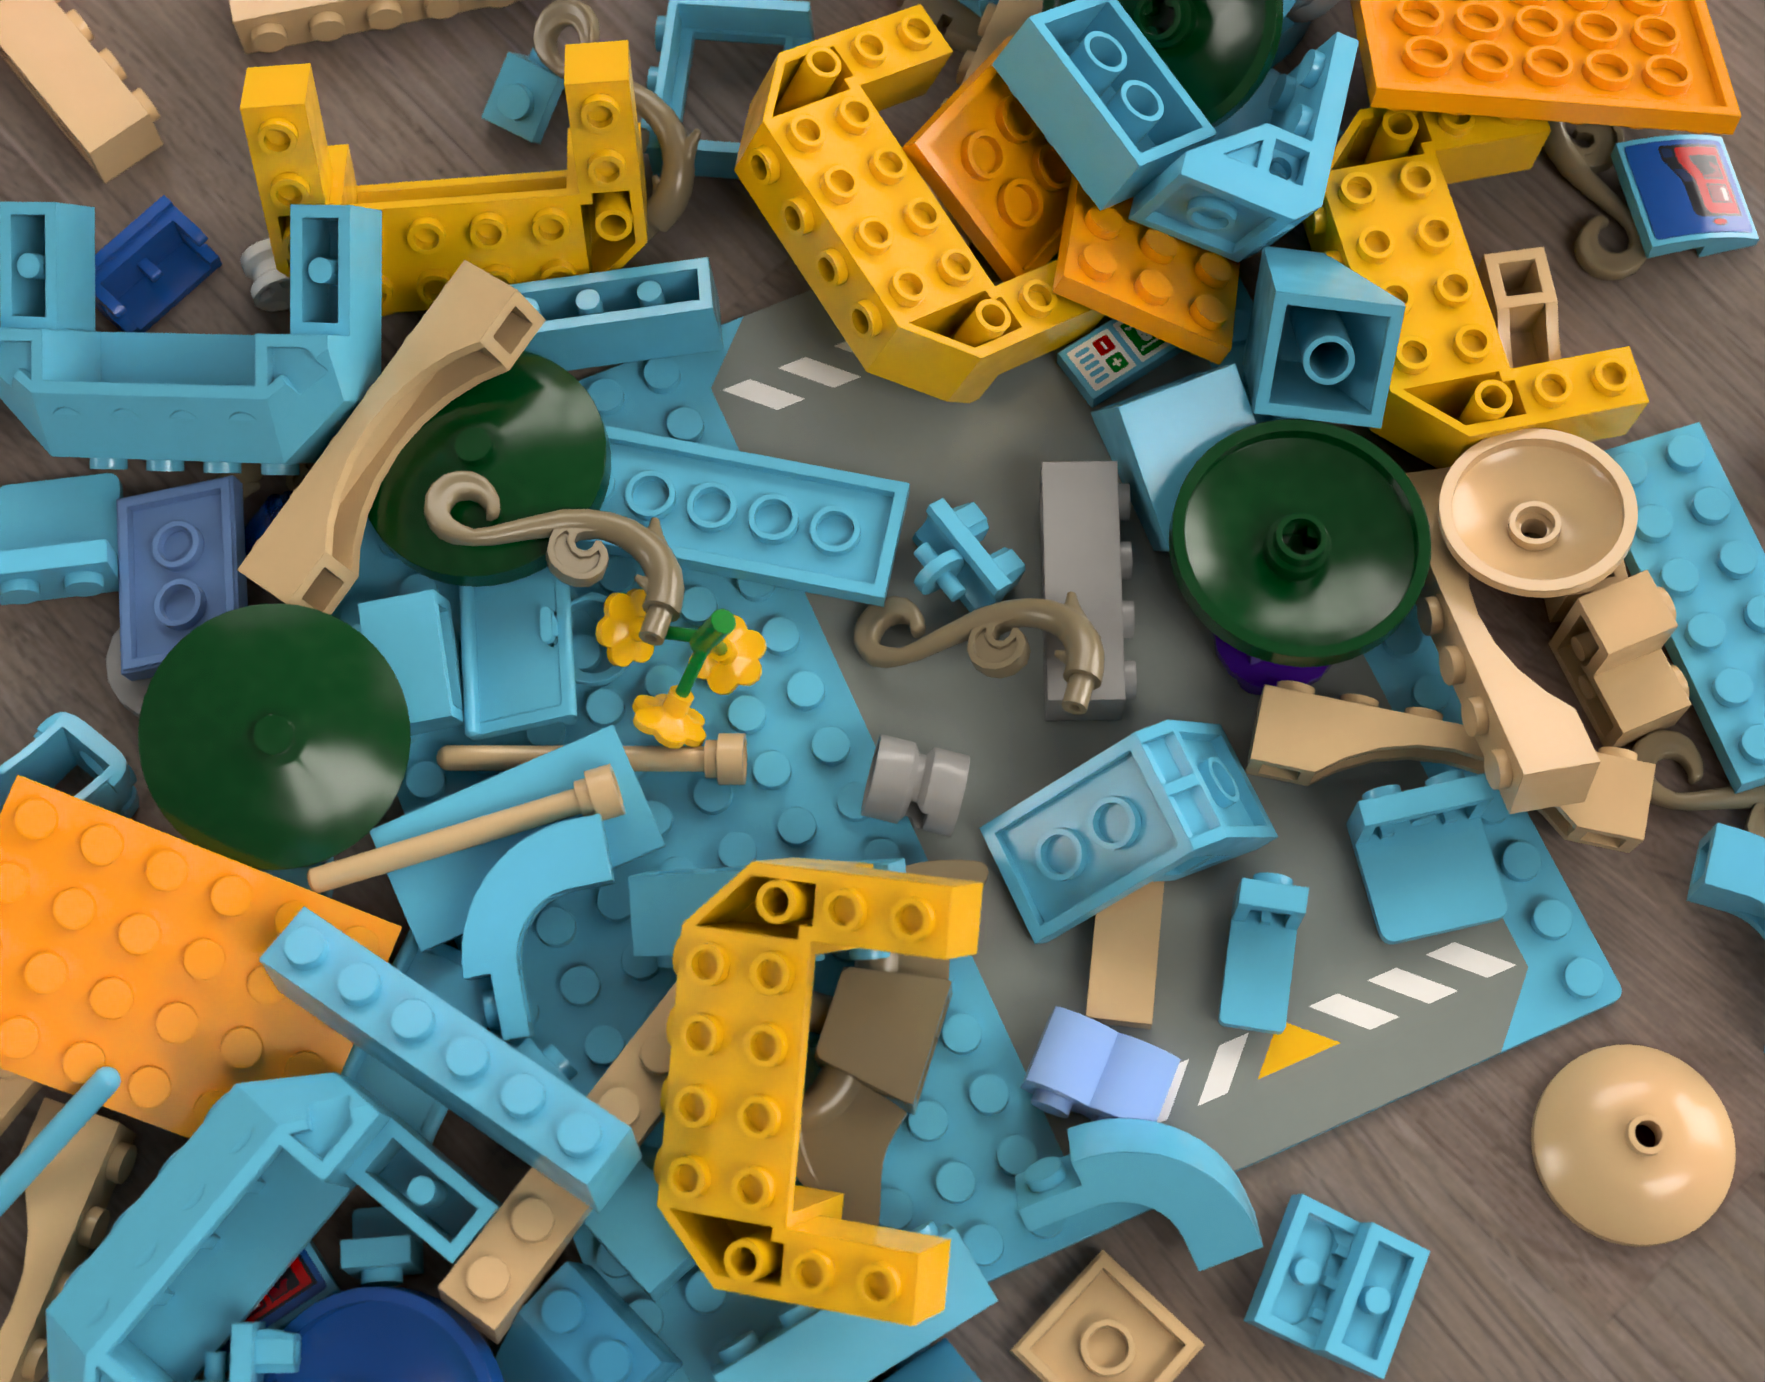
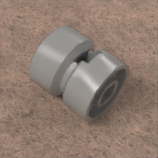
M880 734L866 782L861 815L895 824L904 816L911 817L913 826L916 829L951 837L966 788L970 756L933 747L924 755L920 754L916 742Z

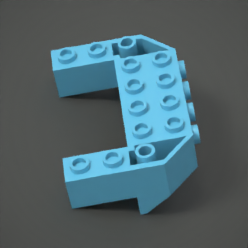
M0 202V399L52 457L89 458V469H128V459L146 460V471H185V461H202L203 473H242V463H261V475H299V463H316L327 448L330 440L338 433L363 399L369 387L381 374L382 210L353 205L290 204V334L255 333V335L96 331L95 207L59 202Z
M332 1072L236 1083L229 1092L212 1106L205 1116L204 1122L185 1145L178 1149L164 1163L157 1178L138 1201L122 1213L113 1225L110 1234L90 1258L86 1259L74 1270L67 1279L63 1290L46 1309L49 1382H184L186 1380H196L205 1369V1352L220 1351L231 1338V1323H242L246 1320L357 1184L452 1264H456L503 1203L355 1080Z

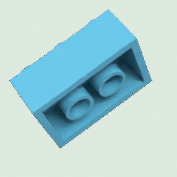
M1075 0L1027 18L992 63L1009 87L1011 93L1019 100L1042 131L1048 143L1056 150L1079 181L1082 189L1090 196L1100 211L1136 196L1188 150L1210 143L1218 134L1118 0Z

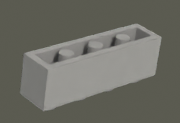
M1042 461L1039 483L1042 599H1051L1064 604L1067 593L1075 592L1080 607L1101 637L1105 654L1102 684L1099 688L1093 690L1087 712L1083 715L1069 713L1061 706L1067 682L1063 678L1065 664L1055 657L1056 650H1065V648L1056 636L1043 631L1045 721L1121 720L1126 699H1136L1137 693L1136 661L1124 660V639L1134 638V601H1122V579H1132L1131 541L1120 542V521L1130 520L1129 483H1118L1117 461Z

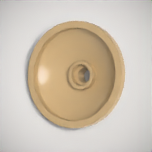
M1526 428L1485 438L1466 450L1455 461L1445 476L1441 487L1438 503V521L1443 540L1450 553L1472 576L1503 592L1524 597L1549 598L1570 595L1590 588L1609 576L1621 564L1635 536L1638 506L1629 478L1619 464L1604 450L1570 433L1544 428ZM1536 533L1542 538H1529L1523 534Z
M1612 1045L1598 1048L1579 1056L1561 1069L1549 1082L1537 1103L1531 1128L1532 1155L1536 1171L1545 1191L1557 1208L1570 1221L1584 1231L1605 1241L1633 1247H1649L1675 1241L1693 1232L1710 1219L1725 1199L1734 1175L1736 1147L1732 1125L1723 1103L1711 1085L1696 1070L1682 1060L1658 1049L1639 1045ZM1643 1125L1652 1130L1655 1136L1653 1147H1645L1637 1141L1635 1136L1636 1126Z

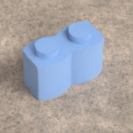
M1056 1006L1049 1015L1020 1088L1033 1094L1030 1101L1033 1106L1061 1118H1068L1070 1111H1073L1093 1121L1130 1118L1157 1122L1181 1059L1150 1043L1118 1033L1087 1016Z

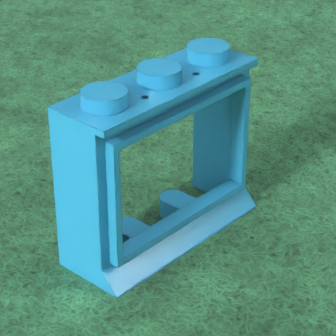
M669 0L667 16L659 15L656 21L655 46L656 50L661 52L659 67L650 66L647 89L656 93L668 104L683 123L695 39L784 45V51L815 40L810 2L791 0ZM642 118L641 128H646L649 131V144L646 152L643 154H648L653 175L657 174L660 177L663 165L661 148L652 128ZM699 140L694 164L695 176L739 179L734 168L740 143Z

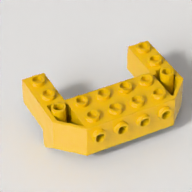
M918 4L778 53L750 103L734 171L866 372L946 402L971 403L983 395L998 375L1088 335L1105 315L1052 292L1057 260L994 286L878 113V111L926 94L953 53V50L923 6Z
M628 40L565 45L564 87L570 128L567 130V170L357 185L349 144L327 145L311 63L247 68L240 112L276 270L290 278V204L353 205L382 210V316H388L395 312L428 310L444 285L452 278L464 260L508 285L622 269L648 242L647 192L641 124L637 120Z
M1374 107L1359 109L1335 147L1322 207L1302 222L1312 252L1325 253L1327 256L1334 258L1400 299L1406 306L1382 427H1369L1370 431L1437 469L1451 467L1466 450L1485 438L1526 428L1558 430L1581 437L1589 442L1626 435L1649 403L1630 346L1510 368L1447 184L1531 169L1551 132L1548 121L1531 119L1513 120L1504 117L1478 115L1456 116L1448 113L1413 110L1393 111L1387 108Z
M806 858L752 861L682 923L681 936L674 947L672 963L674 972L677 975L675 1006L669 1013L666 1025L667 1040L671 1045L669 1075L663 1083L660 1094V1107L665 1115L663 1143L657 1152L654 1163V1178L657 1184H659L657 1207L714 1289L913 1327L945 1310L951 1239L842 1220L844 1193L795 1185L815 957L819 954L854 948L943 960L977 954L983 882L873 869L874 864Z

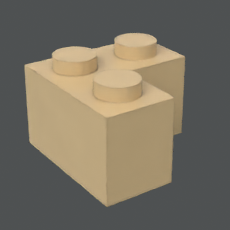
M1648 570L1577 598L1548 643L1604 747L1621 748L1638 741L1649 732L1664 730L1674 726L1692 705L1689 700V686L1684 674L1676 665L1669 664L1661 649L1678 627L1675 605L1668 592L1663 587L1656 586Z

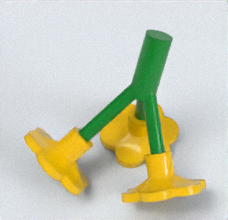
M634 588L626 594L612 593L604 602V617L597 623L595 635L598 643L607 648V658L613 666L626 667L632 662L645 663L653 654L654 645L645 643L639 637V632L646 615L642 607L646 594L642 589ZM725 609L714 611L698 629L669 626L665 639L689 642L693 651L678 685L670 687L668 694L662 693L655 697L638 695L634 699L632 709L635 712L633 717L634 726L645 734L654 735L655 739L663 746L672 749H679L684 744L690 747L702 746L706 738V733L703 730L705 724L704 717L695 709L690 708L694 699L691 689L696 678L707 680L713 692L719 695H729L736 690L738 685H754L762 675V665L759 660L766 652V640L759 632L748 630L745 621L741 617L733 615Z

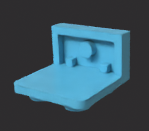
M102 473L9 484L0 487L1 605L29 604L36 601L75 596L89 597L100 593L119 591L116 499L123 498V485L115 474Z
M1462 770L1448 771L1425 781L1426 786L1406 791H1401L1400 785L1397 784L1385 785L1367 791L1362 795V800L1357 802L1346 825L1377 931L1383 942L1393 945L1491 923L1502 919L1507 913L1508 902L1481 819V815L1494 798L1485 773L1465 777Z

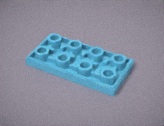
M614 725L375 827L369 832L375 847L379 848L573 789V781L585 778L584 771L611 764L626 812L625 815L604 821L612 868H618L666 846ZM579 814L387 873L420 952L424 953L463 935L467 914L476 891L488 872L506 852L524 838L540 829L562 821L583 817V815Z

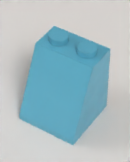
M1263 246L1243 358V368L1254 414L1381 428L1406 307L1405 303L1325 253Z
M1236 364L1202 370L1091 411L1093 421L1111 460L1118 463V475L1122 483H1129L1130 501L1154 551L1169 552V527L1172 512L1180 488L1195 463L1220 440L1236 431L1256 424Z

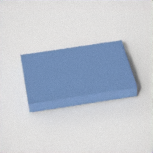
M234 475L116 499L121 675L130 681L153 677L157 668L173 647L196 627L225 612L248 606L247 577L237 570L246 558L243 484Z

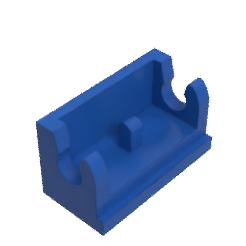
M163 195L95 254V308L121 332L145 333L218 269L222 262L219 256L205 243L208 240L207 236Z

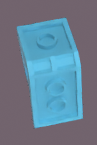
M1337 31L1318 49H1310L1295 69L1288 75L1285 73L1280 75L1276 80L1268 100V107L1273 109L1270 124L1266 123L1186 151L1134 196L1128 219L1238 263L1261 252L1263 246H1270L1321 208L1359 40Z
M1165 720L1132 733L979 828L1035 944L1048 943L1150 882L1180 879L1257 850L1278 838L1221 724Z

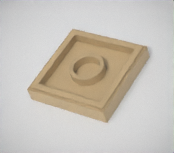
M1102 1249L1015 1344L1009 1353L1040 1382H1172L1205 1344Z

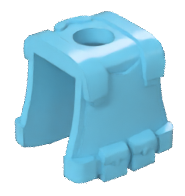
M67 712L55 713L48 717L37 728L38 731L33 736L35 740L0 765V813L17 774L54 788L76 765L81 767L94 780L74 797L129 819L139 808V796L134 786L137 778L123 754L90 725L76 715Z

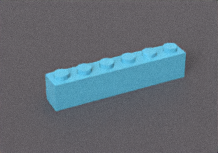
M305 906L259 958V961L280 993L598 1213L601 1212L642 1158L641 1151L630 1126Z

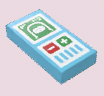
M1112 319L1057 354V364L1090 407L1093 408L1184 350Z

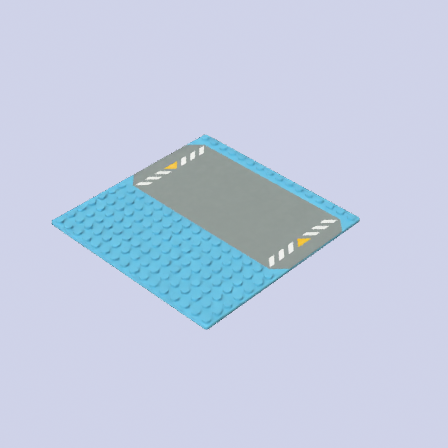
M976 249L974 256L994 286L1003 283L983 255ZM1059 251L1048 263L1058 260ZM1240 277L1238 278L1232 349L1220 365L1184 350L1093 408L1090 407L1057 364V354L1076 341L998 375L983 395L974 402H946L866 372L813 290L721 325L724 348L722 350L623 363L579 380L580 384L594 401L606 426L910 483L908 502L887 597L899 596L908 598L917 605L926 623V631L921 638L970 613L960 599L951 602L942 589L929 595H923L914 584L916 576L924 567L914 555V551L918 547L912 538L926 521L928 516L926 509L929 504L941 498H944L951 508L975 502L987 517L989 530L984 540L979 542L990 555L1004 547L1013 549L1025 564L1026 570L1020 581L1004 596L1002 601L1022 598L1042 599L1039 503L1042 461H1112L1093 421L1091 411L1202 370L1236 364L1256 424L1280 419H1296L1254 414L1243 368L1253 301ZM1105 315L1092 331L1096 330L1097 328L1104 325L1113 318H1110ZM1118 475V483H1122ZM288 494L284 498L282 506L286 504V502L290 498V494ZM1131 501L1130 520L1120 521V542L1131 541L1132 579H1122V601H1134V638L1124 639V660L1136 661L1137 693L1136 699H1126L1121 720L1045 721L1043 630L1019 628L1027 638L1031 650L1027 665L1015 675L1001 679L987 677L976 670L967 652L968 641L906 665L887 669L873 667L862 659L854 645V627L859 616L870 604L681 568L685 587L683 606L679 619L671 622L670 626L698 629L714 611L725 609L733 615L741 617L745 621L748 630L759 632L766 640V652L759 660L762 665V675L754 685H738L731 694L719 695L710 689L707 680L696 678L691 689L694 699L690 708L698 711L705 719L703 730L706 733V738L702 746H705L706 740H717L719 733L746 734V784L718 785L717 778H705V772H634L666 846L613 869L615 884L561 896L544 907L535 917L526 933L522 949V967L535 1036L529 1038L541 1051L552 1043L578 1072L570 1082L586 1097L677 981V975L673 967H657L656 956L633 957L628 876L653 870L748 866L752 861L784 858L835 861L905 858V866L933 860L960 859L980 861L988 867L989 876L982 891L977 954L950 959L949 981H952L953 995L916 1113L914 1115L907 1112V1116L893 1137L884 1159L879 1226L909 1232L931 1220L937 1229L946 1223L954 1226L986 1281L989 1283L1153 1210L1147 1206L1129 1202L1107 1203L1028 1232L1018 1211L1015 1175L1025 1172L1031 1164L1042 1158L1051 1156L1061 1158L1070 1154L1067 1128L1093 1121L1073 1111H1070L1068 1118H1061L1046 1113L1030 1103L1033 1094L1020 1087L1053 1009L1059 1006L1085 1016L1094 916L1048 943L1035 944L979 828L1132 733L1165 720L1221 724L1245 771L1261 695L1247 693L1239 686L1237 680L1229 675L1216 655L1212 631L1195 615L1178 587L1170 561V553L1168 551L1153 550ZM367 518L360 549L359 577L331 615L353 627L354 624L360 623L358 603L434 589L450 601L462 679L459 585L431 579L404 564L384 544L369 518ZM608 554L609 563L603 579L590 587L570 586V597L572 600L590 592L599 593L607 597L615 592L626 594L634 588L642 589L634 577L637 574L645 576L635 559ZM1416 604L1399 628L1384 642L1356 658L1332 664L1328 672L1319 681L1310 685L1315 688L1316 695L1340 699L1342 694L1349 693L1365 695L1378 700L1379 708L1403 713L1407 707L1429 708L1442 713L1443 721L1463 725L1461 703L1453 685H1446L1441 676L1439 653L1431 635H1424L1420 628ZM576 610L573 613L574 628L572 629L574 666L587 673L604 672L613 665L607 658V648L601 646L596 639L595 632L599 621L592 620L586 610ZM897 624L885 631L881 639V645L901 648L921 638H914L908 625ZM1011 631L1002 634L999 640L1003 641L1006 639ZM665 639L662 645H654L653 654L645 663H630L620 677L607 685L589 686L575 683L577 723L574 725H566L563 722L478 741H473L465 735L464 726L412 735L405 777L397 794L404 814H408L505 772L443 770L437 764L436 755L439 749L446 745H567L614 725L622 746H663L655 739L654 735L645 734L634 726L633 717L635 712L632 709V704L638 695L655 697L662 693L668 694L671 686L679 684L688 665L689 658L693 654L690 643ZM880 734L916 742L920 754L924 755L933 747L970 756L966 788L951 837L916 829L913 826L911 817L904 816L895 824L861 815L866 782ZM1398 760L1373 762L1336 772L1310 786L1247 774L1278 838L1252 852L1174 881H1164L1151 1029L1115 1025L1106 1026L1118 1033L1150 1043L1181 1059L1157 1122L1173 1126L1203 1141L1215 1150L1234 1172H1238L1612 1005L1620 998L1622 988L1528 812L1509 814L1499 790L1492 788L1491 791L1494 798L1481 815V819L1508 902L1507 913L1502 919L1495 922L1391 945L1381 940L1346 825L1357 802L1362 800V795L1367 791L1385 785L1397 784L1400 785L1401 791L1424 787L1426 786L1425 781L1448 771L1462 770L1465 777L1478 775L1442 763ZM1262 872L1288 876L1293 880V885L1309 888L1306 914L1297 930L1286 1028L1279 1035L1225 1027L1218 1022L1233 898L1242 877L1253 879L1254 874ZM463 935L454 939L458 949L461 951ZM849 949L825 953L824 960L815 961L813 991L834 996L843 967H854L855 960L850 959ZM501 1028L491 1030L492 1034L503 1040ZM810 1031L808 1035L803 1094L811 1087L822 1069L817 1065L814 1057L820 1034ZM526 1038L504 1042L516 1048ZM665 1116L643 1142L655 1155H657L663 1143ZM796 1177L795 1185L802 1186ZM583 1223L573 1236L583 1264L591 1265L683 1362L681 1367L666 1382H716L711 1368L722 1361L717 1353L718 1350L748 1331L754 1330L759 1339L782 1325L778 1314L792 1304L714 1289L697 1263L664 1295L654 1302Z

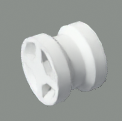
M270 239L258 241L248 247L242 253L240 259L246 277L254 282L250 290L256 307L264 311L273 312L289 309L290 278L276 270Z

